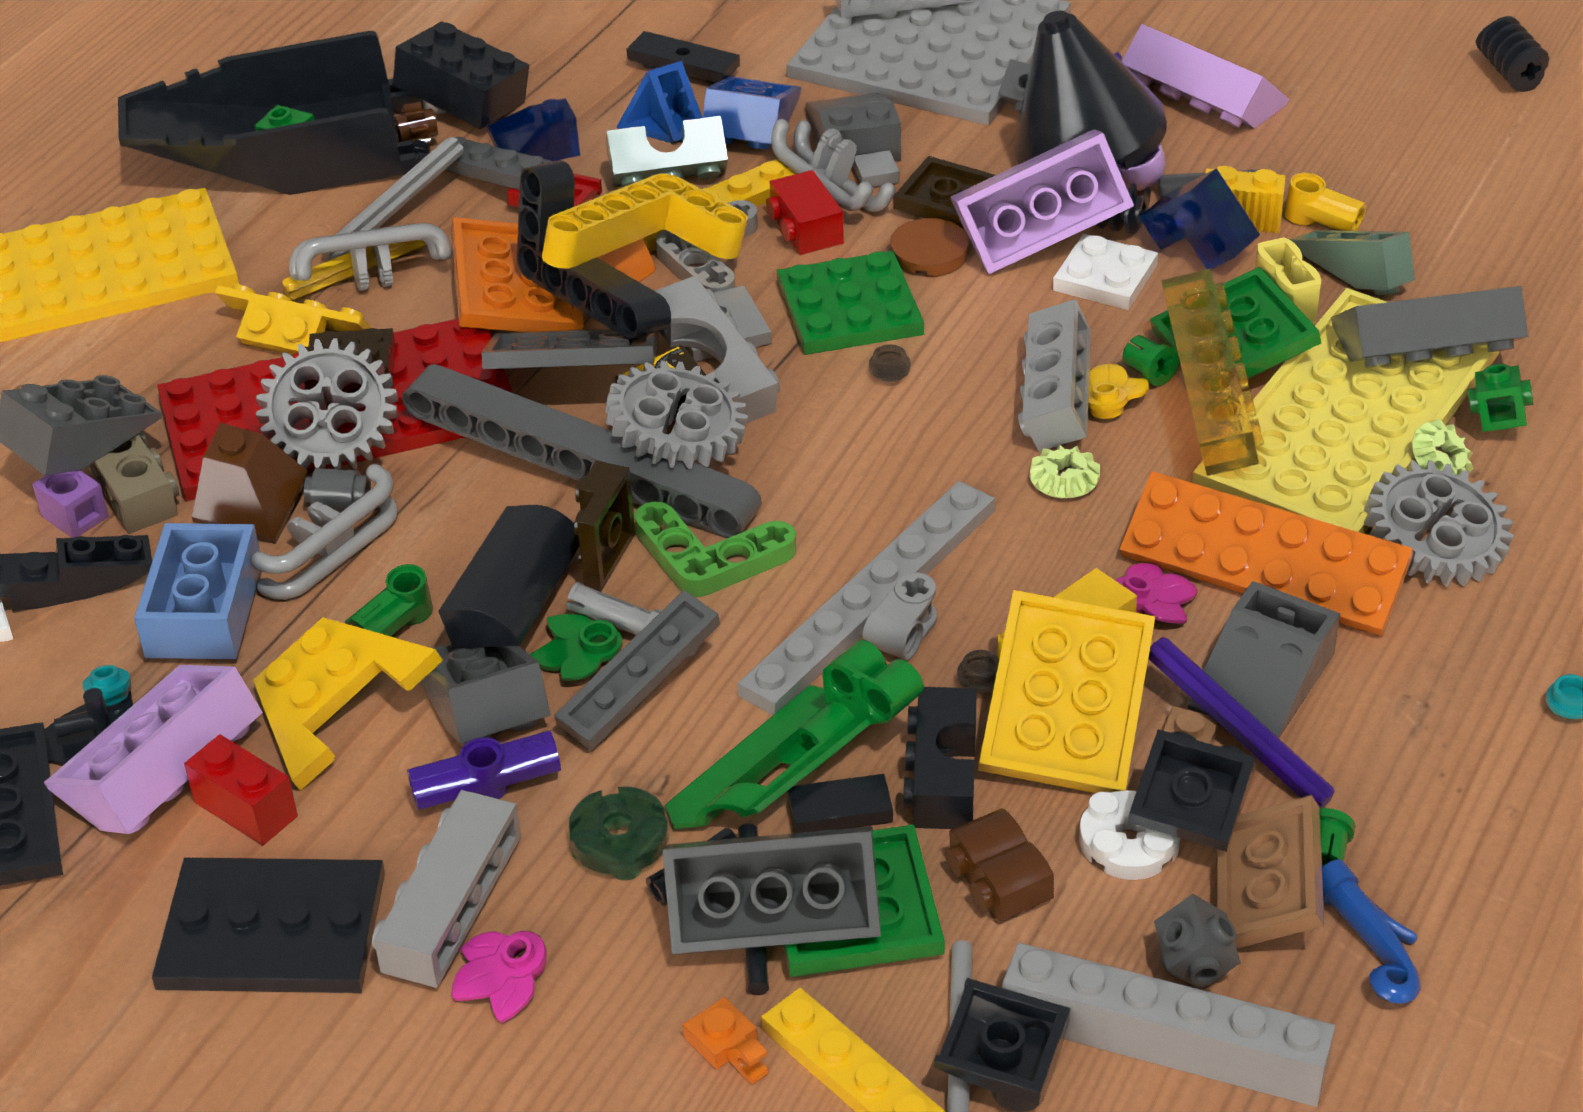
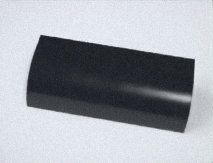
M542 505L506 506L438 611L453 649L520 646L580 546L579 536L574 533V523L567 516L553 508Z

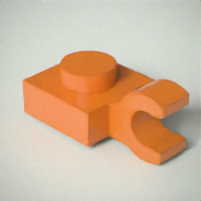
M725 997L682 1024L684 1038L716 1070L730 1062L750 1084H754L769 1074V1069L760 1061L767 1056V1051L758 1040L757 1027Z

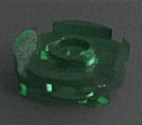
M618 787V794H608L603 797L602 790L591 793L576 805L569 818L570 847L573 857L593 871L608 875L613 874L616 879L622 881L636 878L641 873V869L653 864L663 854L662 849L667 846L669 840L668 820L665 817L664 807L661 802L649 792L635 787ZM622 826L628 827V832L621 835L610 834L609 829L619 830Z

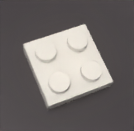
M1083 233L1054 276L1053 291L1129 311L1157 267L1158 252L1146 250L1136 245H1127L1107 240L1101 236Z

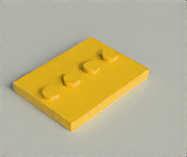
M1013 590L978 771L1091 793L1126 791L1155 616Z

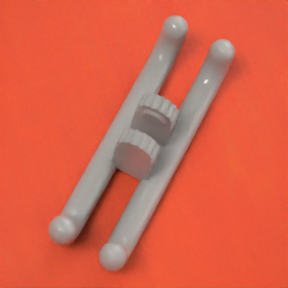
M778 119L774 123L771 144L775 156L796 174L813 170L840 208L847 211L863 208L870 212L883 210L889 205L895 194L893 184L889 182L882 184L877 195L872 196L873 187L869 182L864 181L857 185L848 178L858 149L853 141L844 140L838 130L833 128L825 130L814 153L809 146L811 125L808 121H800L794 133L795 154L788 148L786 142L789 129L788 122L784 119Z
M426 223L407 224L316 237L303 241L292 252L289 259V272L293 280L307 281L312 275V260L317 255L350 250L355 282L358 290L361 291L369 289L366 247H373L378 267V277L383 287L393 285L388 244L422 240L428 245L430 256L435 260L449 259L452 256L453 250L449 237L441 228Z
M372 464L367 468L366 474L376 485L341 513L318 501L314 502L307 509L308 517H310L314 524L299 518V516L289 521L287 528L291 536L294 537V540H297L300 544L290 552L279 556H272L261 551L255 552L251 556V564L256 569L269 574H282L302 566L316 554L321 555L322 558L291 581L276 582L270 578L260 579L257 583L258 592L274 600L297 598L313 588L386 531L394 523L398 514L396 501L390 496L394 486L391 474L384 467ZM378 507L380 509V512L354 532L353 525Z

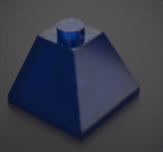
M566 98L559 100L549 99L541 104L526 107L487 126L488 133L495 147L515 150L518 153L530 156H540L550 161L580 156L577 119Z

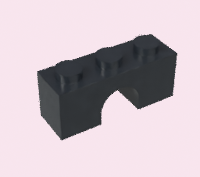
M924 687V691L918 696V706H908L907 733L908 735H916V742L906 741L905 769L906 771H914V778H904L903 807L913 808V824L915 828L954 829L973 821L975 760L954 759L951 757H975L977 688Z

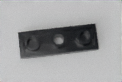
M643 31L627 48V60L642 63L647 68H660L682 61L687 76L704 79L710 84H715L731 76L740 66L739 54Z

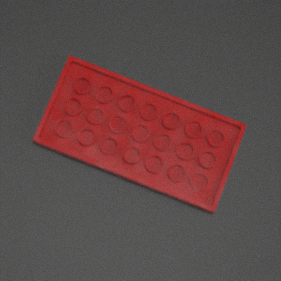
M458 317L448 321L423 324L416 328L394 332V385L392 389H396L398 401L392 405L397 407L399 415L398 418L388 419L393 424L394 433H381L385 441V448H379L374 445L370 447L373 459L466 438L414 417L403 405V392L429 365H440L513 393L504 369H483L482 351L491 339L488 329L460 327ZM297 352L291 356L296 358L299 356V353ZM283 357L259 360L253 364L230 369H218L212 373L189 378H177L170 382L157 384L185 502L195 500L203 456L220 423L262 434L260 428L264 424L259 423L256 412L264 408L259 407L256 395L267 393L263 390L260 381L261 379H275L269 366L273 364L283 368L286 365ZM304 382L300 385V389L305 390ZM292 401V402H290L289 405L291 406V405H293V404H295V403H298V402H297V401ZM327 403L326 409L323 410H328V406L330 403ZM363 407V408H361V409H359V410H357V411L362 412V411H364L366 408ZM302 419L293 428L304 430L310 427L313 421ZM344 423L336 431L342 434L353 431L356 424ZM361 454L356 457L357 462L368 460ZM347 461L341 462V466L349 464ZM310 463L308 466V474L313 473L316 469L314 463ZM326 464L325 469L333 468L332 464Z

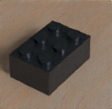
M441 21L396 46L392 85L478 129H482L525 103L530 64L515 58L509 52L501 51L487 44L481 38L473 37L457 29L453 24Z

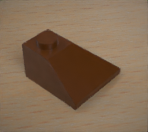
M220 423L203 456L192 520L199 524H254L258 540L276 544L303 488L305 479L308 477V470L298 465L297 461L263 434Z

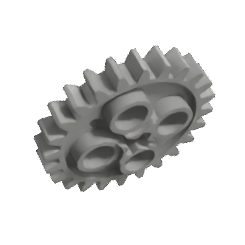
M333 338L329 349H323L320 340L315 339L314 351L310 352L302 344H298L299 356L296 358L284 352L282 356L286 365L282 368L271 364L269 367L275 379H261L260 382L263 390L267 393L256 395L259 407L264 408L256 412L259 423L264 424L260 428L262 434L266 438L271 439V442L293 459L298 457L297 464L305 469L308 468L310 463H314L315 468L325 469L326 464H332L333 469L341 470V462L347 461L355 470L358 468L356 457L360 454L371 461L373 456L370 447L374 445L379 448H385V441L381 433L393 434L394 427L388 419L398 418L399 415L397 407L392 405L398 401L396 389H391L394 385L391 374H383L385 368L382 360L371 363L372 355L369 349L364 350L357 356L355 342L352 341L345 350H340L337 338ZM307 380L318 381V384L310 390L299 388ZM350 383L362 385L354 393L342 392L343 388ZM292 401H297V402H298V403H295V404H293V405H291V406L289 405L290 402H292ZM327 403H330L328 406V410H323L326 409ZM363 407L366 408V409H365L364 411H362V412L357 411V410H359V409H361V408H363ZM302 419L313 421L310 427L304 430L293 428ZM344 423L356 424L353 431L342 434L336 431Z
M661 361L660 368L655 369L650 363L645 362L643 372L637 368L630 367L628 376L619 374L617 384H611L605 413H607L606 424L613 426L611 434L613 437H623V448L637 446L635 456L640 457L646 453L652 454L653 464L664 458L668 460L670 468H674L677 461H683L688 469H692L695 460H698L705 467H709L711 457L723 462L725 453L734 454L737 444L742 443L748 415L744 414L746 404L738 402L739 392H728L730 385L728 381L715 382L716 373L712 372L706 376L701 375L700 366H695L691 371L685 370L683 362H678L676 368H670L666 361ZM686 394L685 403L681 404L677 413L675 425L671 433L666 434L668 425L674 420L678 402L681 396Z
M1431 460L1428 461L1425 469H1421L1415 461L1410 462L1407 470L1397 464L1392 474L1385 471L1380 481L1374 483L1368 496L1369 499L1364 507V511L1368 513L1364 525L1373 527L1370 536L1413 548V557L1407 575L1412 576L1419 570L1424 572L1426 583H1430L1435 575L1440 576L1444 586H1449L1453 577L1462 586H1466L1471 576L1478 582H1481L1486 573L1493 575L1498 565L1504 561L1510 549L1509 545L1514 535L1509 530L1513 521L1503 518L1508 509L1507 506L1493 504L1498 494L1496 492L1484 493L1481 491L1485 483L1483 480L1476 481L1473 484L1467 481L1469 472L1466 470L1461 472L1459 476L1454 475L1451 464H1446L1443 471L1437 470ZM1455 504H1457V505L1453 508V510H1452L1450 516L1446 515L1447 511H1448L1452 506H1454ZM1427 529L1431 530L1430 534L1425 539L1420 541L1424 537Z

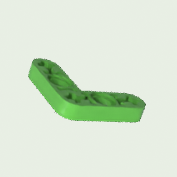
M649 502L640 506L635 512V527L638 539L681 592L685 590L694 597L712 594L782 565L793 559L796 554V531L793 526L783 521L767 522L704 547L668 504ZM663 525V531L660 532L659 526ZM672 545L687 547L686 550L677 553L665 550ZM732 555L748 557L747 560L739 563L726 560Z

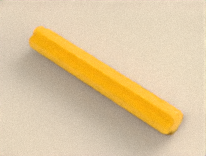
M422 240L388 244L390 259L393 260L426 246V243ZM366 247L367 270L377 266L373 247ZM345 253L311 267L312 275L307 281H295L291 276L283 279L282 287L285 295L292 301H295L354 276L351 253Z

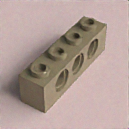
M141 431L87 466L95 481L101 485L103 494L128 534L178 515L174 498L180 496L176 480L170 471L163 472L164 467L161 458L154 447L148 449V442L144 431Z

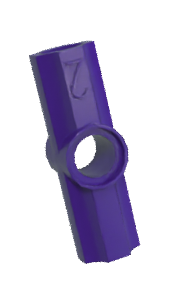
M546 731L502 744L493 738H475L468 741L462 747L460 755L407 769V774L417 810L456 800L461 790L500 799L506 793L508 785L561 771V764L551 731Z

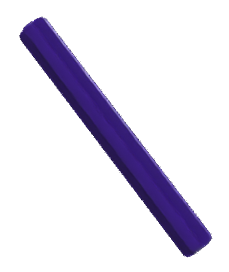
M1162 637L1150 646L1148 659L1298 796L1302 798L1312 795L1319 808H1323L1331 801L1335 792L1334 788L1168 638Z

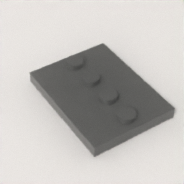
M612 329L495 333L482 351L483 369L654 363L659 346V331L632 339L625 338Z

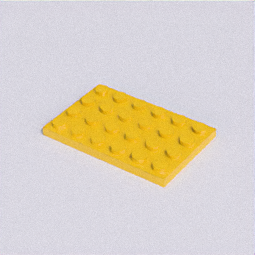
M206 187L196 190L187 189L179 194L161 198H147L135 204L108 207L103 211L91 214L73 215L56 222L42 225L33 224L25 229L0 233V342L215 292L217 286L232 288L233 284H239L236 269Z

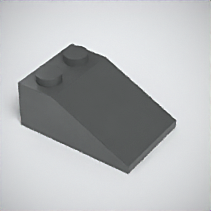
M879 93L806 102V111L817 144L825 130L833 128L842 134L844 140H851L857 145L856 148L858 150L855 156L890 150L894 161H901V122L894 103Z
M450 642L433 647L443 661L420 682L446 731L460 744H466L475 738H492L493 733L505 729L514 731L528 729L536 725L537 719L550 716L539 662L519 646L453 649Z

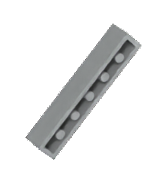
M1018 942L1003 981V988L1071 1008L1064 1037L1065 1040L1318 1107L1329 1065L1336 1025Z

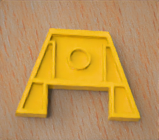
M322 617L253 679L291 780L300 791L335 760V755L313 733L381 671L386 673L406 691H411L443 661L436 649Z

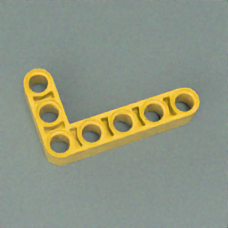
M656 174L549 217L542 259L553 267L568 269L663 229L713 256L723 259H734L740 256L748 216L740 209L677 176Z

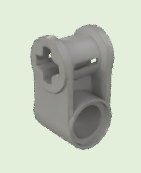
M919 572L901 576L880 605L875 607L868 616L862 639L871 642L880 651L906 661L910 660L917 652L920 643L937 622V611L932 605L936 595V584L932 577Z

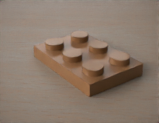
M1312 795L1238 815L1227 852L1217 849V908L1227 914L1228 920L1236 931V948L1324 926L1320 809Z

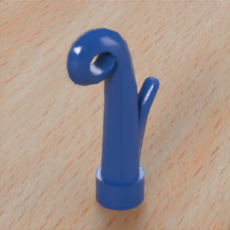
M1333 860L1322 866L1323 902L1326 905H1332L1385 964L1373 969L1369 975L1374 993L1381 999L1397 1005L1406 1004L1416 999L1421 990L1420 977L1401 943L1403 941L1407 944H1414L1417 941L1416 933L1394 920L1375 904L1358 886V878L1343 860Z

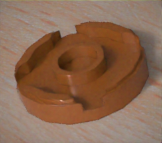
M921 218L908 221L898 227L891 235L890 251H894L901 269L907 273L916 275V270L926 271V276L937 277L957 270L966 262L969 237L963 228L953 222L939 218Z

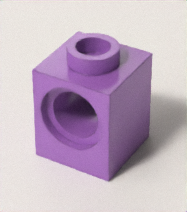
M80 470L46 475L32 484L42 517L71 538L82 535L109 517L101 485Z

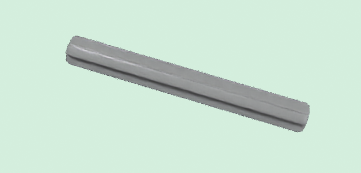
M455 137L445 139L337 234L378 229L463 154L464 147L459 143V140ZM350 250L325 253L322 255L328 261L340 255L350 252Z

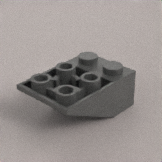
M99 375L94 380L87 381L60 380L58 384L45 386L25 384L20 389L4 390L1 393L0 443L44 475L83 470L160 420L162 412L147 403L143 396L134 394L121 385L118 379L111 376Z
M1252 581L1232 609L1203 671L1273 734L1280 738L1334 655L1340 613ZM1190 698L1187 709L1208 714Z

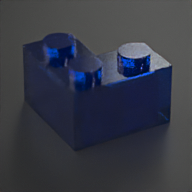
M1217 168L1164 195L1139 216V219L1160 250L1187 238L1207 270L1235 258L1260 236Z

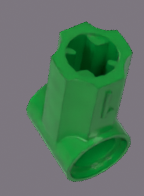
M404 564L392 569L387 574L385 580L386 588L349 617L345 624L392 636L404 625H415L427 620L432 614L433 604L425 571L414 564Z

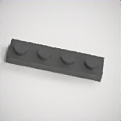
M455 137L464 147V152L445 171L519 190L520 176L523 169L554 161L543 159L540 156L518 153L515 150L494 147L488 143L474 142L464 137Z
M683 590L554 715L557 725L592 751L720 625L718 613Z

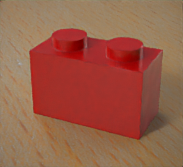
M813 170L769 181L770 197L766 199L768 215L772 221H777L785 241L791 242L800 255L844 244L843 211Z
M221 734L184 762L194 803L261 846H264L298 817L289 776Z

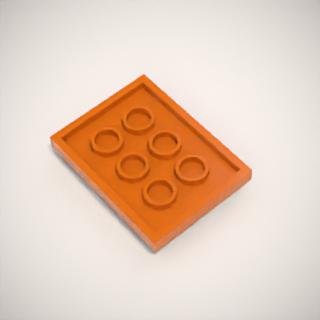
M453 217L451 238L460 327L512 332L583 330L582 311L530 281L520 271L517 262L518 223Z

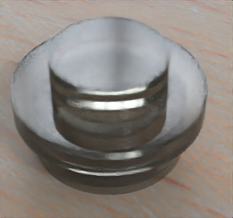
M887 344L878 347L869 360L870 373L875 378L884 382L898 381L906 377L911 369V361L906 355V351L898 345Z
M987 650L969 652L964 656L957 669L959 684L963 688H977V693L980 694L992 692L994 690L999 658Z

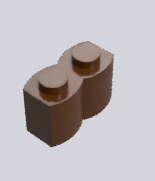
M1001 808L949 830L950 848L946 849L948 864L957 877L964 876L968 883L971 884L974 900L982 911L989 910L1001 922L1054 898V874L1041 852L1027 840L1016 820L1005 809Z

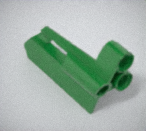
M863 639L857 640L823 669L824 688L809 685L665 804V809L673 828L682 829L706 826L725 809L738 813L741 818L760 813L814 769H818L870 724L889 722L924 691V683L919 672L913 665L902 659H895L887 665L884 656L875 645ZM780 763L791 765L767 786L757 784L758 781Z

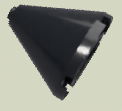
M1062 10L1053 11L1044 17L1038 26L1014 142V151L1018 164L1095 129L1103 132L1116 164L1124 162L1125 168L1128 170L1148 157L1163 140L1167 129V120L1162 103L1075 15Z

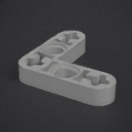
M744 200L729 202L728 204L740 209L748 216L744 237L754 233L758 228L757 207L753 203ZM663 230L657 235L658 259L680 280L696 276L705 289H710L712 292L735 287V274L716 256L709 254L667 230ZM692 264H701V265H703V266H699V267H689V265H692Z

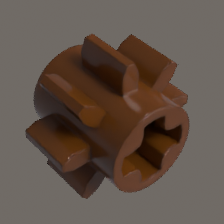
M420 101L403 105V114L394 116L399 141L421 139L422 141L425 140V143H428L430 147V138L438 136L437 123L432 108L422 110Z

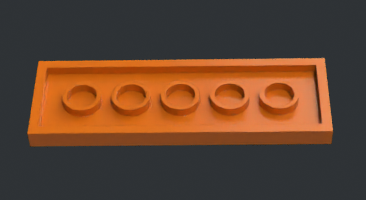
M1154 471L1150 473L1119 548L1122 557L1142 563L1155 564L1161 569L1242 594L1251 582L1255 581L1340 613V624L1382 637L1413 557V548Z

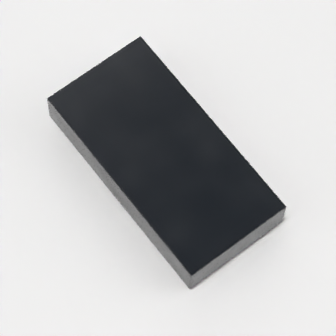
M885 774L796 785L787 791L795 833L893 822V807Z

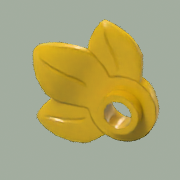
M1107 363L1094 367L1090 371L1088 408H1090V414L1100 419L1120 416L1124 412V406L1128 400L1142 397L1148 392L1149 381L1145 378H1128L1126 370L1117 364Z

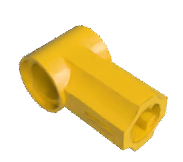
M1298 173L1292 176L1284 208V216L1288 221L1298 225H1311L1316 222L1338 231L1359 230L1367 209L1364 202L1325 188V181L1316 174Z

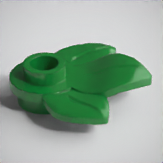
M579 614L554 615L547 618V623L555 639L533 651L530 655L539 662L540 668L544 670H561L563 681L580 680L595 673L602 662L613 659L621 651L622 637L615 626L605 620L591 621L587 616Z

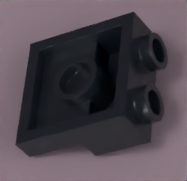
M1158 729L1129 812L1128 823L1227 852L1238 815L1241 813L1252 779L1256 757L1247 755L1233 746L1224 745L1219 747L1198 741L1193 736L1184 732L1176 731L1170 733Z

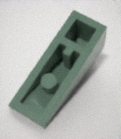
M1315 230L1290 239L1298 246L1303 256L1356 289H1374L1375 295H1389L1398 292L1400 285L1415 280L1409 232Z

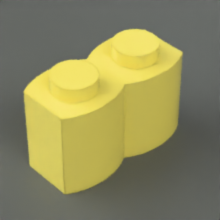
M1285 237L1258 243L1255 268L1260 267L1299 310L1315 324L1321 287V277L1318 271L1312 265L1302 260V253L1298 246Z

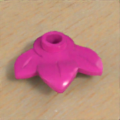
M1151 563L1132 565L1127 569L1125 576L1115 579V581L1137 595L1136 613H1147L1148 615L1155 616V620L1166 623H1186L1187 616L1180 605L1191 601L1198 593L1195 585L1186 578L1176 574L1164 575L1158 565Z
M494 931L473 937L461 947L463 955L469 962L463 965L455 975L452 985V998L455 1001H470L490 997L492 1009L497 1020L503 1023L511 1019L534 996V979L543 972L546 966L547 948L545 943L537 934L530 931H519L509 936ZM526 950L523 956L514 959L519 953Z

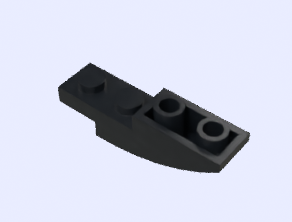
M148 535L56 538V552L0 554V597H11L12 610H24L84 600L115 590L149 573L152 564Z

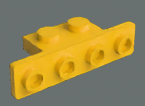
M233 284L232 288L217 286L215 295L228 307L245 311L236 338L243 344L295 354L298 352V344H302L304 347L309 346L310 334L322 333L325 329L344 332L372 328L364 320L362 313L351 308L342 307L340 312L334 311L317 301L305 300L303 304L293 302L289 297L276 292H269L268 296L256 294L254 290L239 284Z

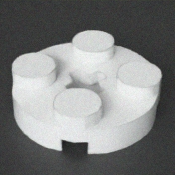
M1136 791L1098 792L1089 799V807L1083 813L1080 822V848L1084 857L1090 863L1093 858L1096 862L1104 865V873L1120 879L1138 880L1155 876L1162 872L1163 864L1169 862L1171 858L1172 862L1175 860L1179 853L1181 838L1128 823L1129 812ZM1133 830L1138 833L1136 839H1127L1126 834L1121 831Z

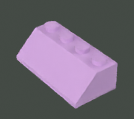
M1144 24L1140 25L1121 61L1146 87L1149 88L1152 82L1161 86L1159 92L1176 101H1179L1181 96L1191 100L1189 102L1191 107L1205 114H1209L1211 109L1221 113L1219 119L1236 128H1239L1242 123L1253 128L1258 127L1285 107L1289 101L1288 97L1263 76Z
M1095 129L950 197L964 230L988 274L1134 206L1103 132Z
M179 665L44 783L53 794L100 831L130 834L145 826L150 819L149 815L158 806L172 800L183 791V784L188 780L184 762L219 734L232 742L240 739L249 731V724L263 712L235 666Z

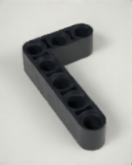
M562 160L523 169L520 176L517 262L522 274L530 281L625 338L632 339L667 329L671 322V310L666 299L661 294L597 257L568 269L553 267L543 261L542 252L549 217L574 207V175L569 164Z

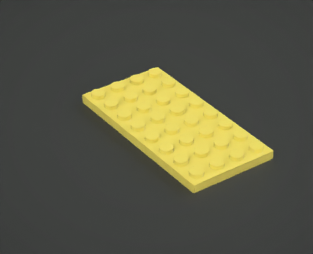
M1346 288L1315 325L1320 332L1321 344L1283 363L1193 471L1192 483L1365 534L1369 526L1364 525L1368 514L1364 511V507L1369 499L1368 496L1374 483L1380 481L1385 471L1392 474L1395 465L1399 464L1407 470L1411 461L1416 462L1412 441L1417 428L1426 422L1430 423L1437 419H1440L1446 426L1467 398L1468 389L1476 386L1475 372L1483 371L1486 367L1491 366L1499 355V351L1488 352V345L1473 347V354L1458 357H1447V350L1432 352V359L1418 362H1406V355L1390 357L1391 364L1369 368H1365L1364 360L1350 362L1332 326L1331 317L1355 306L1386 303V301Z

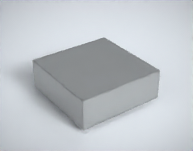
M890 150L854 156L853 168L860 183L867 181L872 187L882 186V184L887 182L891 184L899 183V170Z

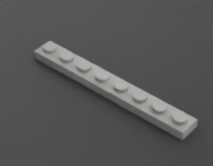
M958 481L737 683L738 697L774 715L823 673V669L863 635L868 616L875 607L880 605L901 576L914 572L928 574L995 511V498Z

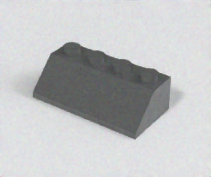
M1521 286L1361 305L1331 317L1332 326L1349 361L1364 360L1365 368L1391 364L1390 357L1406 355V362L1432 359V352L1447 350V357L1473 354V347L1488 345V352L1514 349V341L1528 337Z
M873 826L668 844L662 849L672 954L881 936Z

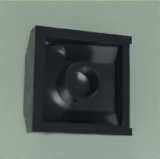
M967 978L959 1007L940 1055L935 1057L934 1068L990 1090L996 1102L1007 1110L1014 1112L1033 1110L1045 1098L1061 1052L1071 1008Z

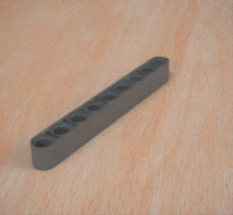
M429 365L402 394L403 405L407 411L420 420L577 481L582 476L586 477L596 460L629 467L632 502L641 506L649 502L666 503L674 509L685 523L724 538H730L742 533L762 504L758 491L752 485L695 462H693L692 469H688L683 461H677L675 467L670 468L668 460L664 458L653 464L652 454L646 453L640 457L635 456L637 446L623 448V437H613L611 430L440 365Z

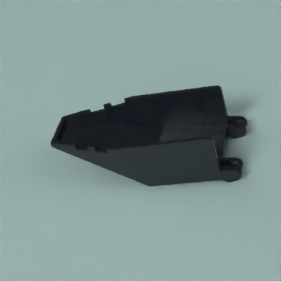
M375 31L359 32L228 56L217 60L219 67L200 74L196 68L185 72V80L166 86L164 81H160L118 97V138L121 146L289 195L395 175H405L430 153V147L428 143H425V140L416 139L415 141L398 142L394 110L403 114V105L419 101L422 105V100L392 85L393 79H388L379 37ZM277 105L313 114L315 119L313 121L270 129L255 130V125Z

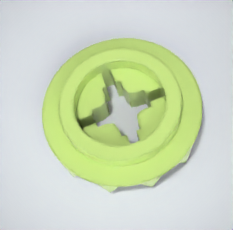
M1437 419L1430 423L1426 422L1417 428L1413 436L1412 447L1416 462L1421 469H1425L1429 460L1433 461L1437 470L1443 471L1446 464H1451L1452 472L1457 476L1465 470L1470 473L1474 469L1469 461L1473 452L1465 447L1463 443L1465 437H1459L1456 434L1453 424L1445 426L1440 419ZM1441 446L1442 450L1448 452V454L1436 449Z
M1059 444L1055 451L1043 448L1040 456L1032 458L1030 479L1039 491L1057 498L1080 497L1091 492L1097 486L1100 479V464L1094 462L1092 453H1080L1078 446L1069 450L1064 449ZM1069 467L1065 472H1062L1061 476H1058V470Z

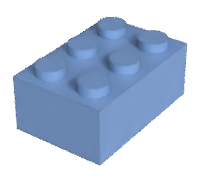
M164 524L134 617L145 658L237 659L261 573L260 570L251 564V556L255 552L260 551L254 524Z

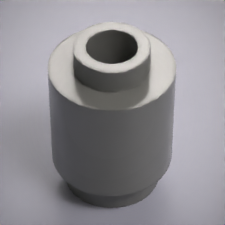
M316 468L312 477H306L304 500L306 503H311V505L314 502H322L323 505H327L341 513L371 490V480L367 475H360L358 470Z

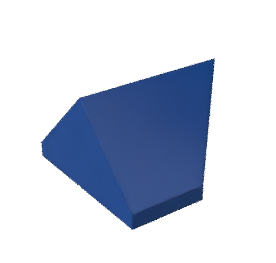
M682 61L647 71L616 128L645 126L647 137L668 143L682 140L681 130L683 121L702 118Z

